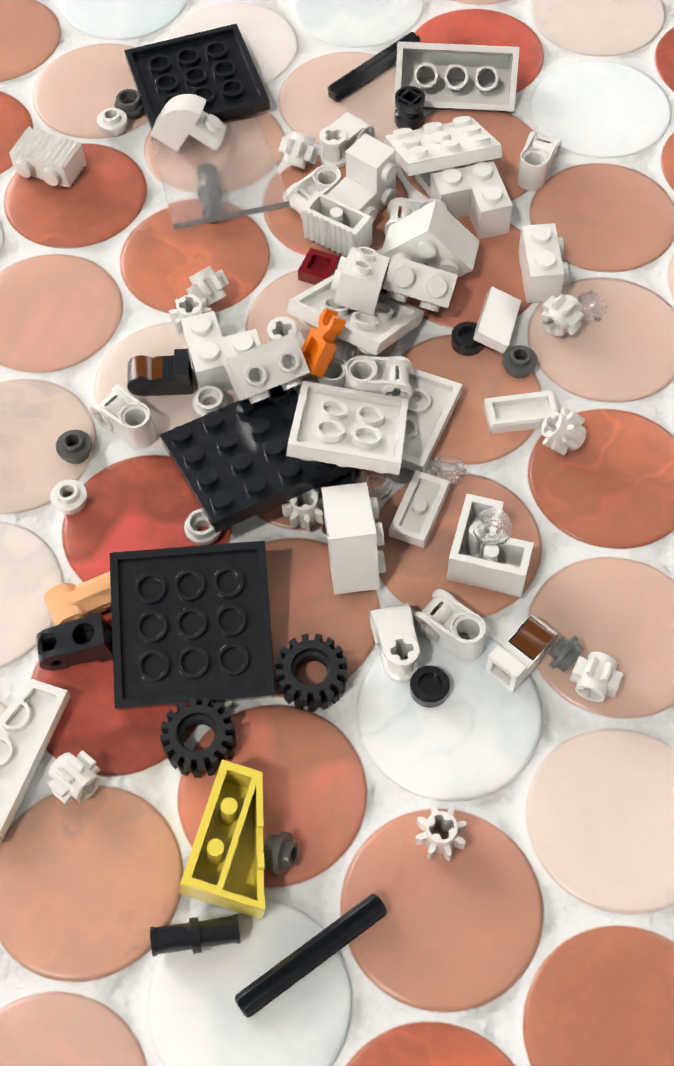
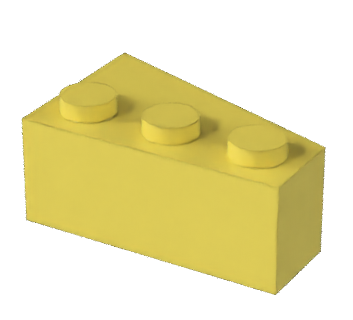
M222 759L180 883L179 894L260 920L262 919L265 912L263 772Z

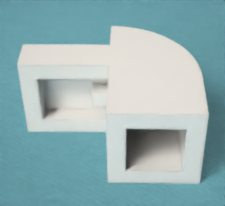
M182 94L173 97L166 103L157 117L150 135L176 152L188 135L216 151L222 143L227 126L216 116L203 111L206 99L193 94Z

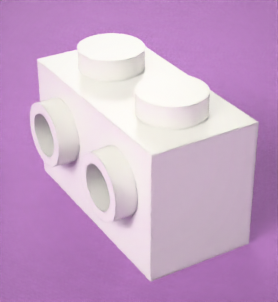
M555 223L522 225L518 256L526 303L546 302L552 295L558 298L561 295L563 283L568 282V263L562 262L561 258L564 254V242L562 237L557 236Z
M351 246L347 258L341 256L338 268L334 273L330 289L336 291L333 304L374 315L390 257L379 255L369 247L361 246L355 248Z
M392 255L382 289L389 290L388 298L406 303L407 298L412 297L421 300L419 307L439 312L440 306L448 308L458 275Z
M294 332L222 361L238 400L241 401L249 398L251 404L270 397L268 389L281 385L284 391L302 384L300 376L310 373Z

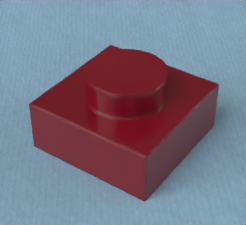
M310 248L298 269V280L313 285L320 283L334 275L341 256Z

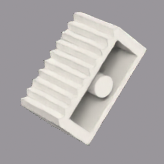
M30 126L9 152L14 169L19 175L25 178L30 176L39 178L52 186L62 185L71 188L72 183L74 184L75 179H77L87 163L82 144L79 141L75 142L73 139H65L57 134L54 136L46 131L43 133L41 130L32 129Z
M315 191L302 206L304 239L314 240L315 244L325 245L326 249L330 248L331 251H336L337 254L341 253L345 257L348 256L351 246L355 248L361 246L369 247L372 244L373 216L318 191Z

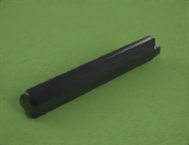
M414 32L406 34L328 86V96L335 102H338L396 64L398 42H419L421 40L419 35L416 36Z
M376 894L369 895L237 993L235 1002L243 1015L246 1017L254 1015L383 918L387 913V909L381 899Z

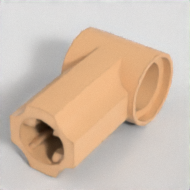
M110 571L76 586L72 583H62L49 589L44 595V601L54 625L56 626L111 609Z

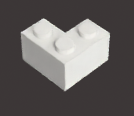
M365 133L345 152L346 177L327 196L373 216L372 221L374 222L377 215L386 206L388 207V203L395 199L397 195L396 149Z
M493 159L431 172L430 199L434 198L443 201L447 211L456 219L469 216L478 239L509 233L513 205Z
M435 200L388 227L381 255L390 257V259L394 255L421 264L427 263L431 267L457 274L460 277L473 271L480 240Z
M214 311L182 318L181 323L185 342L189 350L198 388L215 386L222 392L234 389L222 361L260 346L261 343L256 329L222 337Z
M367 482L322 487L323 511L334 595L380 589L379 573H386L383 550L377 549V546L384 545L382 523H374V520L379 519L377 498L369 497Z
M466 494L449 556L447 580L521 597L534 543L498 535L504 502Z

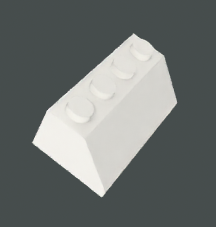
M398 42L395 93L402 87L415 86L420 88L425 94L424 107L514 112L520 47Z

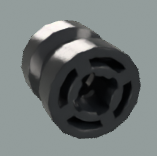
M405 86L395 93L396 110L394 122L398 128L416 130L424 124L423 108L425 106V94L420 88Z

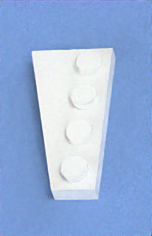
M34 679L28 682L0 717V845L71 697L68 690Z

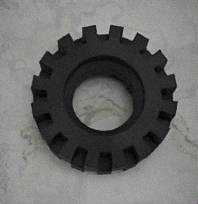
M308 634L301 635L302 642L298 643L296 638L289 641L290 648L288 649L283 646L280 650L281 658H276L275 672L280 694H284V700L288 704L292 701L294 702L296 709L302 710L303 705L308 707V712H315V706L320 705L321 709L325 710L328 708L329 701L335 704L339 701V693L344 694L347 682L346 657H343L341 647L335 648L334 640L329 637L326 642H323L322 635L315 634L314 640H309ZM307 661H318L326 667L327 675L322 682L315 685H307L302 683L296 676L299 666Z
M196 697L189 698L190 705L184 706L183 701L176 704L178 709L176 713L170 709L166 714L168 722H162L161 730L163 734L160 735V740L166 757L175 770L178 767L181 774L188 776L189 772H192L194 778H201V772L206 771L208 776L215 774L214 768L220 767L222 759L226 760L229 758L232 760L234 756L233 747H236L237 744L236 732L230 714L227 710L224 712L220 703L216 701L215 705H212L211 700L204 697L202 703H198ZM198 724L209 726L214 731V739L209 747L201 751H193L184 745V735L190 727Z

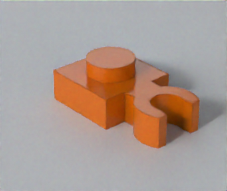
M328 308L323 309L319 317L318 328H311L301 348L310 374L323 377L328 365L332 363L338 347L334 340L336 336L341 334L346 324L345 319L337 317V311Z

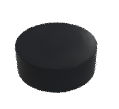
M462 322L453 328L451 346L458 354L473 356L483 350L484 345L473 340L477 323Z
M423 666L413 673L410 680V694L413 700L420 706L426 708L437 707L443 704L449 695L450 681L442 669L436 666Z

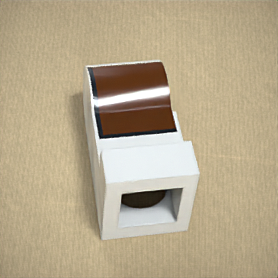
M531 615L502 646L498 645L488 655L485 671L513 693L542 662L541 659L555 644L559 634L535 615Z

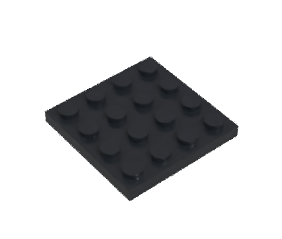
M237 23L124 50L126 61L136 89L140 94L151 131L166 103L173 97L182 94H193L206 99L203 111L216 116L221 122L270 110V100Z
M281 385L268 389L270 393L268 398L253 404L250 403L249 398L241 401L238 400L217 411L209 412L202 417L160 434L163 446L215 533L350 473L349 467H340L336 464L313 460L304 461L299 458L286 456L299 398L293 387L283 391Z
M265 541L109 553L115 709L126 710L176 706L181 701H183L184 705L190 704L189 698L195 697L198 703H202L203 697L209 698L211 703L216 701L276 698Z

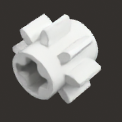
M296 131L292 132L291 138L283 136L278 151L285 154L283 162L305 169L307 162L315 164L319 149L313 147L315 138Z
M208 266L188 277L192 286L186 289L187 293L195 295L200 299L206 298L207 306L226 296L223 287L228 285L229 281L222 269L214 273L211 266Z
M562 293L558 298L552 295L542 305L544 309L540 314L542 325L550 334L563 337L568 332L570 335H573L582 326L580 320L584 317L581 303L575 297Z
M189 294L176 299L177 309L169 310L171 323L175 324L176 332L181 333L183 332L182 318L211 312L212 310L207 307L206 298L200 299L195 295Z
M565 407L562 408L560 413H550L543 421L541 427L542 435L546 437L543 445L562 455L566 454L567 449L571 451L578 449L586 438V429L582 426L585 418Z
M319 487L287 501L288 503L282 505L283 516L290 517L291 528H295L298 525L310 531L311 527L317 524V522L320 524L325 522L323 501L320 498Z
M591 652L587 659L581 656L578 657L570 681L577 683L575 690L583 698L594 702H602L606 694L610 697H615L624 674L616 671L618 664L614 658L601 652Z
M84 750L77 757L70 752L59 756L51 765L48 773L52 779L48 784L52 789V793L64 804H67L72 797L77 802L86 801L93 795L100 784V778L96 775L100 771V768L96 766L97 762Z
M432 805L431 814L428 819L424 817L417 818L416 825L425 832L415 836V844L426 845L428 848V859H431L435 854H443L444 858L450 861L453 847L464 849L466 841L457 834L466 830L467 823L466 821H456L453 816L454 807L449 808L445 812L438 811L436 806ZM440 827L442 832H448L447 839L442 840L439 834H434V828Z

